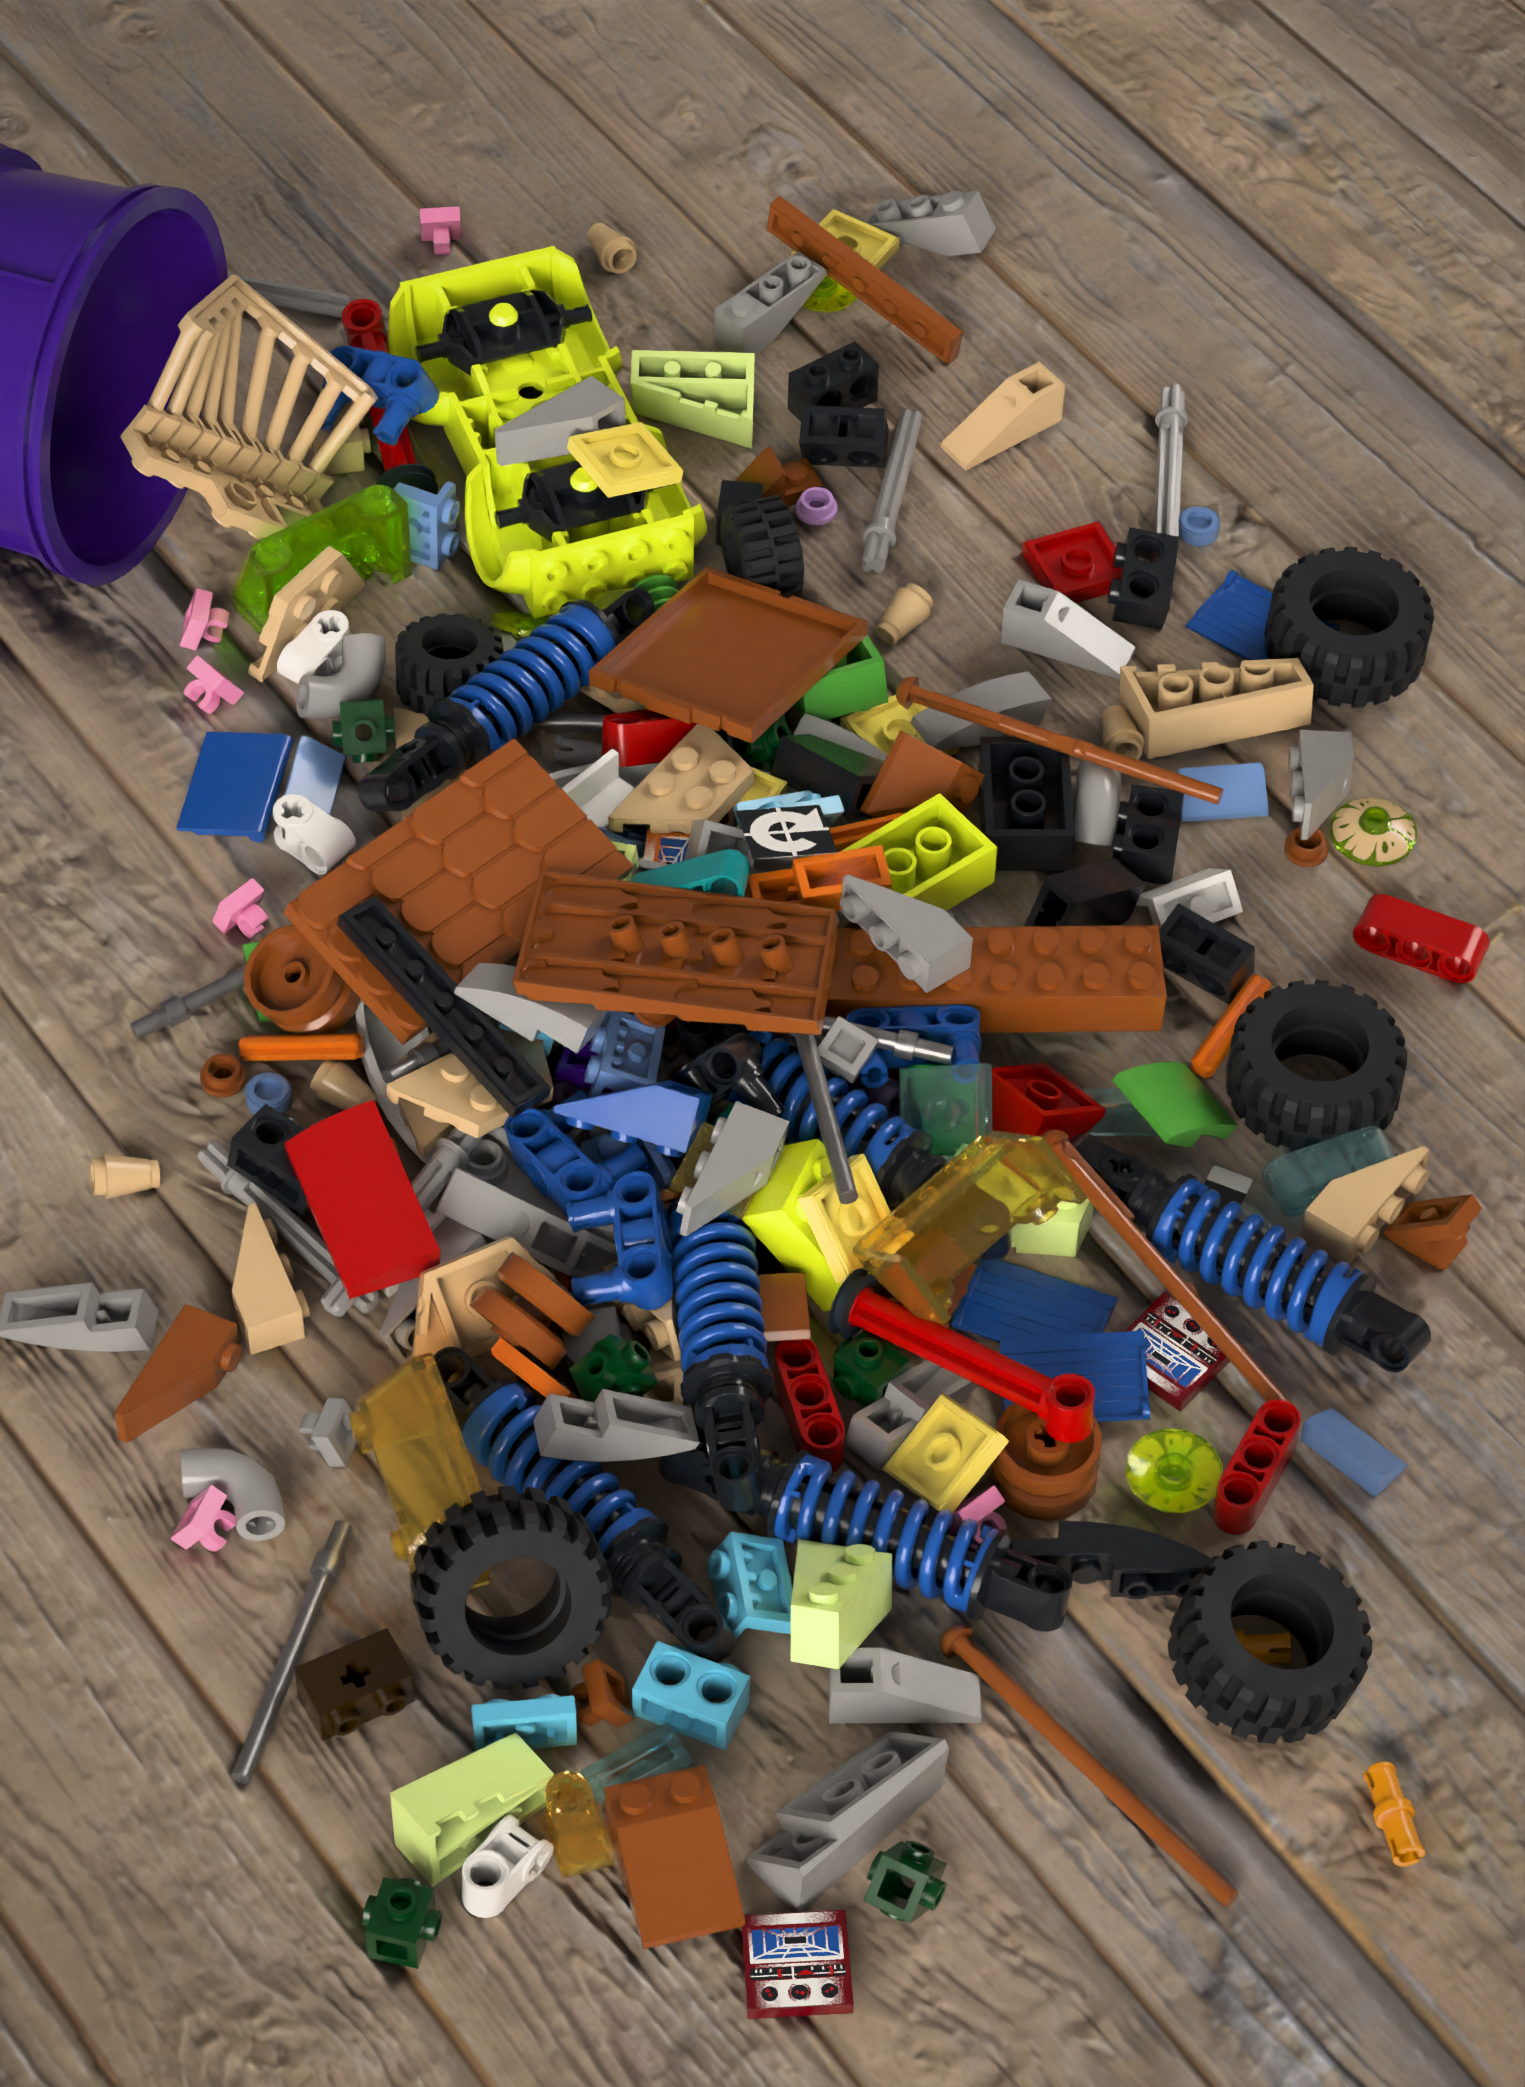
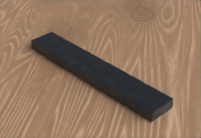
M376 896L339 915L337 926L512 1118L549 1097L551 1087L480 1009L454 994L458 985Z

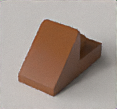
M770 447L765 448L735 480L761 483L763 485L762 498L778 495L787 507L795 505L805 490L812 487L823 488V484L807 458L781 465Z
M1473 1194L1408 1202L1403 1207L1398 1218L1392 1224H1389L1383 1233L1388 1240L1436 1268L1445 1270L1467 1245L1468 1241L1465 1234L1470 1230V1223L1482 1208Z
M797 1272L759 1275V1295L763 1303L761 1315L765 1321V1332L763 1335L766 1340L811 1339L804 1274Z

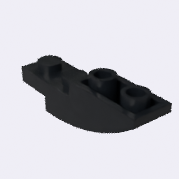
M1059 1521L1057 1538L1012 1539L1010 1548L1047 1564H1054L1065 1569L1071 1575L1072 1581L1080 1584H1090L1098 1580H1109L1111 1597H1127L1134 1600L1144 1599L1149 1596L1176 1595L1183 1598L1195 1576L1200 1573L1204 1564L1211 1559L1187 1545L1164 1536L1115 1524L1086 1521Z

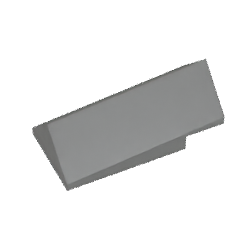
M888 1731L776 1811L775 1814L783 1831L745 1857L748 1866L792 1912H803L942 1788L949 1752L946 1740Z

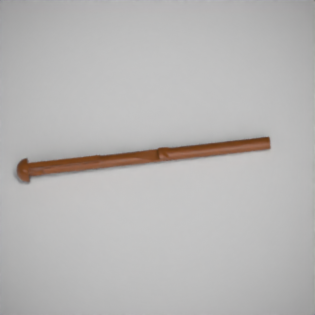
M916 676L904 678L896 688V699L905 709H909L913 703L920 704L1219 805L1222 799L1223 788L1095 746L1080 739L1077 740L937 692L922 689L919 687V678Z
M1056 1129L1044 1132L1039 1137L1036 1146L1039 1158L1045 1160L1051 1157L1266 1402L1281 1399L1292 1403L1198 1297L1196 1288L1190 1282L1186 1283L1137 1228L1133 1223V1220L1136 1218L1134 1214L1068 1141L1069 1136L1065 1132Z
M955 1624L943 1632L940 1639V1648L947 1659L955 1655L960 1657L1221 1905L1226 1908L1236 1900L1239 1892L1133 1794L1114 1772L1111 1773L1049 1715V1712L971 1640L973 1635L972 1628L964 1624Z

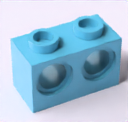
M657 1641L632 1688V1710L634 1716L725 1751L750 1702V1675L743 1673L732 1664H718L697 1656L687 1647L681 1645L670 1646L660 1641ZM666 1680H674L679 1683L675 1685H665L661 1682ZM722 1698L726 1701L713 1703L708 1701V1699Z

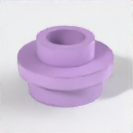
M812 487L805 490L796 503L798 518L810 525L827 524L834 520L837 515V502L832 493L825 488Z

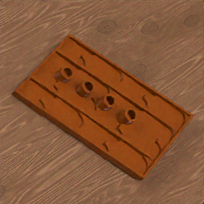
M515 738L465 771L458 780L415 808L412 814L350 855L346 862L303 890L296 899L288 903L283 912L402 1045L427 1028L428 1025L337 926L339 915L376 896L449 977L459 985L478 963L510 965L518 959L540 870L622 881L634 867L621 852L617 851V847L591 819L588 820L587 815L561 787L557 786V783L537 761L527 754L528 752Z
M540 870L512 982L517 994L525 995L533 1001L593 1004L595 1010L676 1015L683 1021L746 1025L747 1030L822 1035L840 919L836 909Z

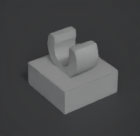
M838 1016L818 1046L822 1065L828 1068L832 1074L843 1077L853 1083L877 1048L879 1040Z
M327 1398L321 1414L306 1413L298 1428L300 1433L312 1434L308 1447L320 1451L329 1467L347 1466L363 1429L346 1400L341 1398Z

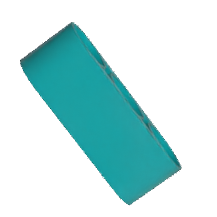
M728 849L644 871L634 875L629 882L744 897L751 866L745 855L739 851Z

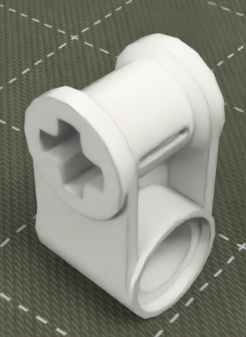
M326 610L314 616L306 628L282 650L277 662L278 673L297 684L302 675L323 677L334 675L342 666V639L349 632L347 617L342 612L336 610Z
M290 794L279 798L275 802L273 817L278 824L274 831L276 845L281 850L288 852L304 863L312 872L318 875L326 874L355 848L356 839L349 827L341 820L330 816L312 804L307 798L301 795Z
M513 1815L504 1817L495 1826L488 1838L463 1863L462 1902L466 1910L470 1914L482 1918L493 1917L501 1913L513 1898L544 1870L553 1854V1844L546 1839L539 1841L519 1827V1820ZM487 1881L494 1883V1885L485 1887L479 1886L477 1883Z

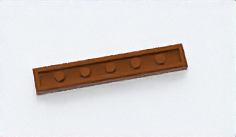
M779 196L771 203L767 231L794 251L801 252L825 268L830 278L944 363L949 365L957 358L963 331L784 198Z

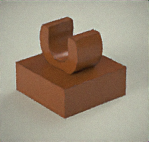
M600 1659L583 1666L582 1671L585 1682L575 1685L570 1693L579 1702L584 1703L589 1700L590 1703L585 1709L576 1712V1719L587 1726L595 1725L602 1719H605L617 1728L635 1720L625 1677Z

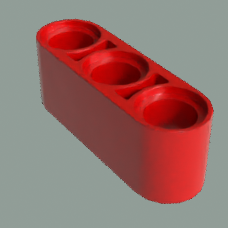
M649 709L605 715L602 727L601 757L613 749L619 753V767L661 762L695 727L696 723L688 724Z
M1375 894L1370 897L1352 932L1356 944L1370 953L1456 983H1469L1474 979L1490 946V938L1487 933L1473 924L1385 894Z
M811 1339L779 1341L776 1345L774 1356V1385L796 1451L799 1453L802 1449L810 1451L813 1456L828 1461L832 1466V1473H835L843 1462L845 1430L818 1348ZM817 1443H826L828 1445H818Z
M1281 1399L1265 1402L1257 1411L1218 1482L1213 1509L1214 1523L1223 1532L1241 1535L1249 1532L1255 1526L1294 1455L1301 1416L1299 1410L1292 1403ZM1232 1502H1239V1503H1242V1504L1238 1505V1504H1234V1503H1232Z

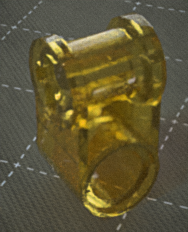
M572 1771L560 1772L554 1775L548 1781L545 1789V1820L551 1835L554 1856L561 1877L566 1879L613 1866L614 1857L609 1835L604 1822L600 1818L591 1786L587 1779L581 1774ZM568 1800H569V1803H570L571 1806H568V1807H567V1804H566L565 1801H568Z

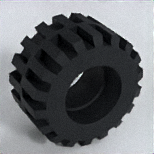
M773 495L724 507L720 529L727 573L781 591V596L790 598L793 595L800 598L804 584L802 548L794 519L783 500L778 495Z
M440 613L433 617H422L420 622H411L406 626L405 631L399 633L397 636L398 641L395 643L397 695H400V700L404 705L411 706L412 711L417 714L425 713L426 717H428L429 708L435 705L438 699L449 697L457 687L465 685L470 677L481 673L486 665L500 657L504 652V644L502 643L500 633L494 632V627L489 623H481V619L477 617L469 618L465 617V614L455 613V615Z

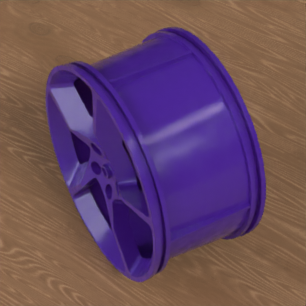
M1 143L0 547L39 559L46 568L55 574L68 577L73 581L90 586L104 585L126 575L151 551L172 521L188 490L187 487L183 489L177 488L161 477L155 475L148 477L140 473L132 465L131 460L133 458L120 436L143 406L147 405L181 333L177 325L188 311L228 279L224 246L216 222L205 203L195 194L185 189L155 184H141L128 188L44 172L40 165L29 155ZM173 388V390H172V392H171V394H170V397H169V399H168V401H167V403H166V405H165V407H164V409H163L164 411H166V409H167V406H168V403H169L170 398H171V396H172V393H173V391H174V388Z

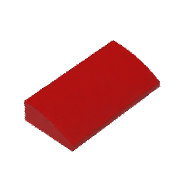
M374 1100L334 1114L303 1130L284 1143L289 1160L349 1299L420 1277V1272L440 1264L438 1244Z

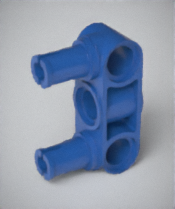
M339 346L329 352L367 383L376 393L378 400L373 404V407L385 409V412L373 432L377 434L376 437L386 444L397 445L398 439L411 417L429 411L438 401L439 390L421 364L414 359L391 355L384 351H371L352 346ZM325 377L322 384L323 389L327 383ZM340 392L320 429L330 431L345 404L353 401L344 392Z
M948 1004L861 1008L851 1011L846 1017L848 1022L899 1033V1030L902 1029L918 1033V1038L953 1046L950 1065H952L956 1081L961 1084H971L979 1080L981 1076V1064L978 1057L982 1047L980 1013L972 1006ZM876 1048L861 1070L860 1077L864 1086L878 1088L887 1082L888 1068L948 1064L914 1056L911 1061L894 1057L893 1051Z
M578 1090L574 1095L561 1103L588 1096L583 1091ZM555 1106L549 1110L541 1109L540 1111L529 1108L514 1118L508 1116L505 1122V1132L515 1165L531 1180L540 1194L548 1198L567 1218L566 1204L568 1202H578L606 1195L608 1190L614 1189V1185L623 1175L632 1171L645 1172L649 1169L648 1160L644 1152L637 1144L633 1143L601 1164L599 1162L593 1163L579 1149L572 1138L566 1134L574 1126L566 1123L567 1116L553 1112Z
M632 1171L619 1178L614 1185V1189L608 1190L606 1195L578 1202H568L566 1204L568 1221L574 1233L584 1229L613 1224L614 1240L618 1255V1265H613V1270L581 1278H572L573 1297L584 1307L620 1300L621 1303H634L638 1308L644 1310H654L662 1307L670 1300L674 1288L671 1263L673 1257L672 1240L668 1227L667 1210L651 1175L643 1171Z

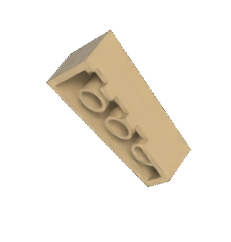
M1298 658L1245 660L1237 668H1229L1220 665L1218 662L1201 663V669L1176 670L1175 664L1157 665V671L1137 672L1136 666H1120L1119 706L1126 709L1133 723L1143 736L1145 741L1143 751L1147 759H1153L1311 724L1314 684Z

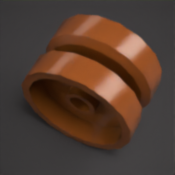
M293 924L277 928L261 939L250 954L244 971V990L251 1005L288 1034H334L347 1024L359 1005V996Z
M511 1252L499 1267L497 1273L500 1281L511 1289L516 1296L511 1300L496 1288L484 1286L469 1306L493 1325L491 1329L525 1356L527 1353L553 1371L566 1355L567 1348L565 1343L548 1329L549 1326L553 1323L570 1336L580 1337L595 1316L535 1267L514 1252Z
M1016 1403L1008 1406L997 1421L996 1430L1008 1439L1009 1442L993 1461L991 1469L992 1483L1004 1498V1504L1010 1510L1028 1519L1043 1521L1068 1518L1086 1507L1096 1491L1103 1437L1097 1419L1094 1417V1427L1087 1438L1076 1443H1064L1055 1440L1048 1434L1045 1429V1420L1040 1419L1037 1413Z

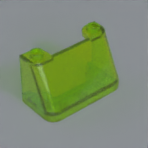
M373 485L258 541L251 547L232 585L233 606L252 628L261 635L263 627L268 620L269 610L275 594L328 546L342 553L365 581L372 577V572L389 574L390 580L394 584L411 576L408 503L392 488L384 485Z

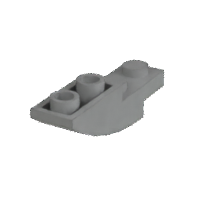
M456 1167L435 1208V1211L493 1240H499L506 1236L513 1237L529 1252L533 1259L574 1278L599 1274L603 1272L602 1267L618 1260L615 1243L585 1229L574 1233L568 1221Z

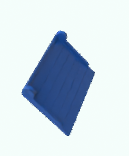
M1231 570L1227 574L1224 583L1196 611L1194 617L1186 624V628L1246 660L1270 659L1265 650L1266 638L1264 633L1273 593L1239 576L1238 572ZM1322 620V622L1328 627L1336 631L1340 630L1339 625L1335 623L1330 624L1329 622Z
M206 732L176 827L177 831H192L198 835L248 836L251 841L263 842L288 757L294 743L293 738L287 734Z
M981 1259L968 1286L967 1293L953 1315L951 1327L999 1343L1001 1338L1104 1333L1118 1298L999 1259Z
M1144 1331L1000 1339V1354L1052 1379L1062 1374H1077L1088 1379L1095 1388L1094 1417L1097 1419V1422L1150 1420ZM1003 1397V1409L1005 1411L1014 1402Z

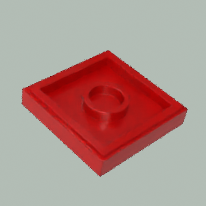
M1099 521L1023 542L1022 554L1041 585L1059 591L1074 603L1107 595L1112 578L1118 579L1120 568L1113 567L1116 547Z

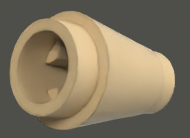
M596 223L589 229L587 239L605 270L614 273H624L633 267L637 259L635 243L630 238L604 223Z
M912 583L907 584L905 588H898L875 628L877 637L885 644L893 646L897 641L928 619L931 615L930 609L933 607V600L923 588Z
M1119 705L1108 707L1102 714V748L1139 760L1145 746L1143 736L1124 707Z
M325 1060L311 1080L310 1089L317 1093V1099L343 1110L374 1100L377 1107L379 1106L378 1097L374 1090L343 1060L338 1062Z
M102 1153L101 1158H91L90 1185L92 1195H103L104 1199L107 1200L149 1190L150 1188H159L160 1168L158 1160Z

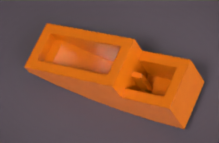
M879 845L832 854L795 858L790 869L751 874L748 878L745 896L832 908L840 911L842 910L840 906L842 880L847 874L887 889H892V881L883 847Z

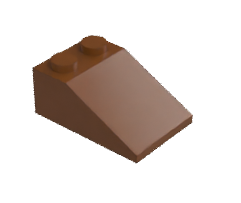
M705 1765L604 1787L606 1825L643 1949L745 1925V1917L722 1821Z

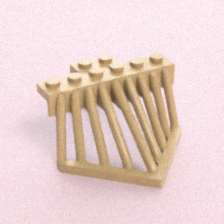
M232 274L188 311L177 325L181 333L147 405L143 406L120 437L133 458L131 460L132 465L140 473L148 477L153 475L161 477L180 489L187 487L198 491L209 503L212 509V517L224 527L231 528L234 526L247 531L257 539L264 537L280 544L291 532L287 525L303 535L311 533L326 539L335 526L319 500L334 481L330 476L323 474V472L369 409L378 400V397L367 383L240 277ZM245 310L258 321L262 330L257 341L239 433L233 420L242 315ZM278 337L292 349L295 356L290 363L262 445L257 438V431L274 343ZM310 364L325 377L327 383L284 459L279 448L304 375ZM173 388H174V391H173L172 396H171V398H170V401H169V403H168L167 409H166V411H164L163 409H164V407H165V405H166V403H167V401H168V399H169V397H170V394H171V392H172V390H173ZM340 392H344L354 401L308 466L305 467L302 463L305 455Z

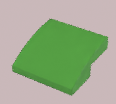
M1158 1062L1145 1064L1117 1073L1112 1079L1166 1144L1191 1148L1201 1135L1227 1139L1238 1126L1185 1063Z

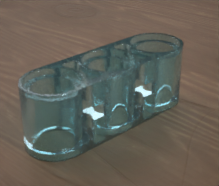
M1368 1126L1279 1156L1264 1168L1262 1179L1282 1212L1286 1216H1297L1305 1213L1306 1209L1331 1180L1398 1155L1380 1127Z

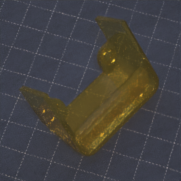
M991 1131L969 1144L856 1243L852 1252L862 1266L914 1316L945 1324L952 1318L946 1310L952 1304L950 1297L953 1295L955 1287L951 1281L1017 1223L1029 1224L1033 1222L1035 1225H1041L1057 1213L1059 1209L1057 1204L1061 1201L1082 1204L1088 1197L1044 1137Z
M431 1352L411 1357L356 1401V1411L349 1413L350 1425L355 1441H359L362 1454L374 1451L390 1497L397 1530L389 1533L396 1560L406 1561L409 1570L410 1594L413 1605H415V1599L411 1589V1573L416 1570L413 1559L418 1546L422 1544L428 1546L425 1537L426 1531L433 1522L437 1521L442 1525L447 1520L444 1511L453 1504L458 1503L460 1507H464L472 1502L471 1494L481 1491L437 1364ZM489 1569L478 1577L471 1589L490 1584Z

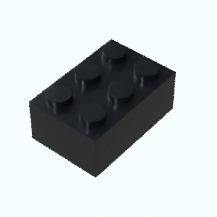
M981 737L978 771L985 776L979 786L981 832L997 846L995 871L1071 870L1075 830L1070 755L1017 737Z

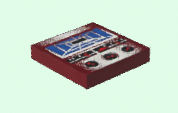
M1166 1291L1124 1331H1144L1148 1390L1180 1412L1230 1362L1181 1304Z
M846 1910L744 1915L745 1925L741 1927L748 2019L853 2013L854 2001Z

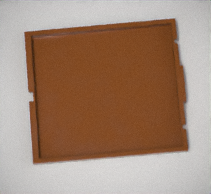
M707 566L589 670V685L610 693H621L622 697L645 705L646 709L688 724L694 722L716 731L722 729L727 731L730 736L753 743L867 636V621L793 595L790 598L781 596V591Z

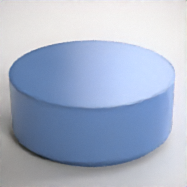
M1196 506L1187 508L1180 514L1178 520L1179 537L1185 543L1193 546H1206L1218 538L1220 519L1211 509Z
M274 1072L260 1073L251 1078L245 1087L246 1105L254 1115L265 1104H268L280 1113H285L292 1104L291 1085L281 1074Z

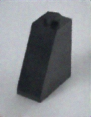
M811 734L782 735L780 744L775 751V761L770 775L787 781V786L798 792L810 790L813 794H820L821 798L839 795L844 808V812L841 815L846 818L865 817L870 815L861 811L860 808L884 761Z
M1116 858L1046 876L1024 926H1120L1130 919L1146 884Z

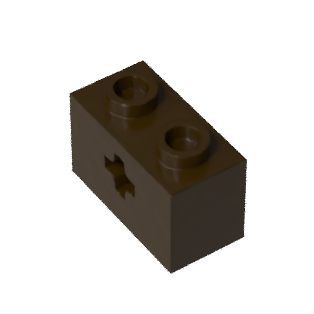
M387 1628L294 1668L297 1694L322 1741L336 1735H348L357 1730L361 1724L382 1715H394L403 1710L407 1704L415 1701L413 1674Z

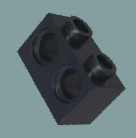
M853 342L790 372L788 379V410L801 422L803 405L863 408L877 401L879 364L856 342Z
M803 405L799 438L802 459L807 458L810 465L885 468L889 429L884 408Z
M1130 527L1125 543L1117 542L1113 567L1120 568L1118 579L1112 578L1107 603L1114 604L1113 621L1162 630L1170 608L1179 544L1178 536ZM1138 558H1145L1150 562H1144ZM1132 593L1141 594V595H1143L1145 598L1136 597V596L1133 595Z
M1132 784L1129 802L1120 801L1117 827L1125 828L1124 835L1115 834L1112 859L1116 858L1143 882L1162 885L1172 882L1184 793L1172 789Z
M1179 903L1159 929L1163 967L1230 1005L1254 972L1255 946Z
M265 1104L232 1137L227 1166L303 1216L310 1209V1206L289 1160L284 1143L305 1129L299 1126L289 1115L280 1113L268 1104Z

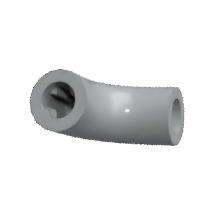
M372 633L346 635L342 639V666L337 673L327 677L302 675L296 693V708L299 717L309 719L340 717L339 701L371 699L382 681L386 660L385 637Z
M1081 759L1076 769L1077 792L1074 808V841L1114 846L1121 794V772Z
M193 1448L180 1450L183 1499L195 1498L212 1485L226 1494V1500L234 1506L236 1529L243 1538L252 1541H264L278 1536L284 1530L286 1524L284 1503L275 1478L257 1460L231 1449Z

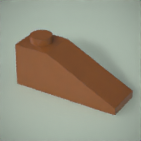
M185 1304L114 1412L119 1440L126 1443L130 1442L217 1388L226 1372H233L241 1359L242 1346L239 1345L237 1323Z

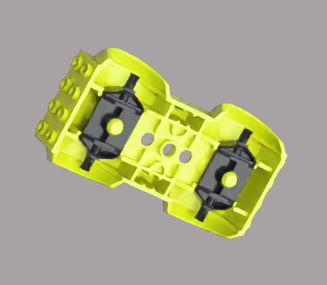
M550 246L400 282V287L390 302L387 350L391 355L418 361L439 390V398L434 407L425 413L411 417V420L424 425L442 426L466 475V536L473 564L483 583L503 593L523 595L533 618L536 619L559 613L561 606L570 599L579 598L593 603L606 591L629 589L634 583L656 574L671 576L676 583L694 578V547L707 534V524L701 505L698 504L691 507L681 483L608 498L572 454L505 466L497 464L495 429L590 376L624 398L626 425L639 422L616 378V375L623 368L620 351L617 346L612 349L609 348L591 307L574 258L556 249L555 246ZM533 386L543 393L536 399H525L520 396L519 391L524 387ZM644 424L668 452L660 429Z

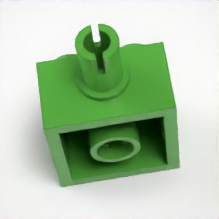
M867 635L794 704L801 716L806 713L830 721L832 718L857 711H867L874 706L888 703L884 660L869 636Z

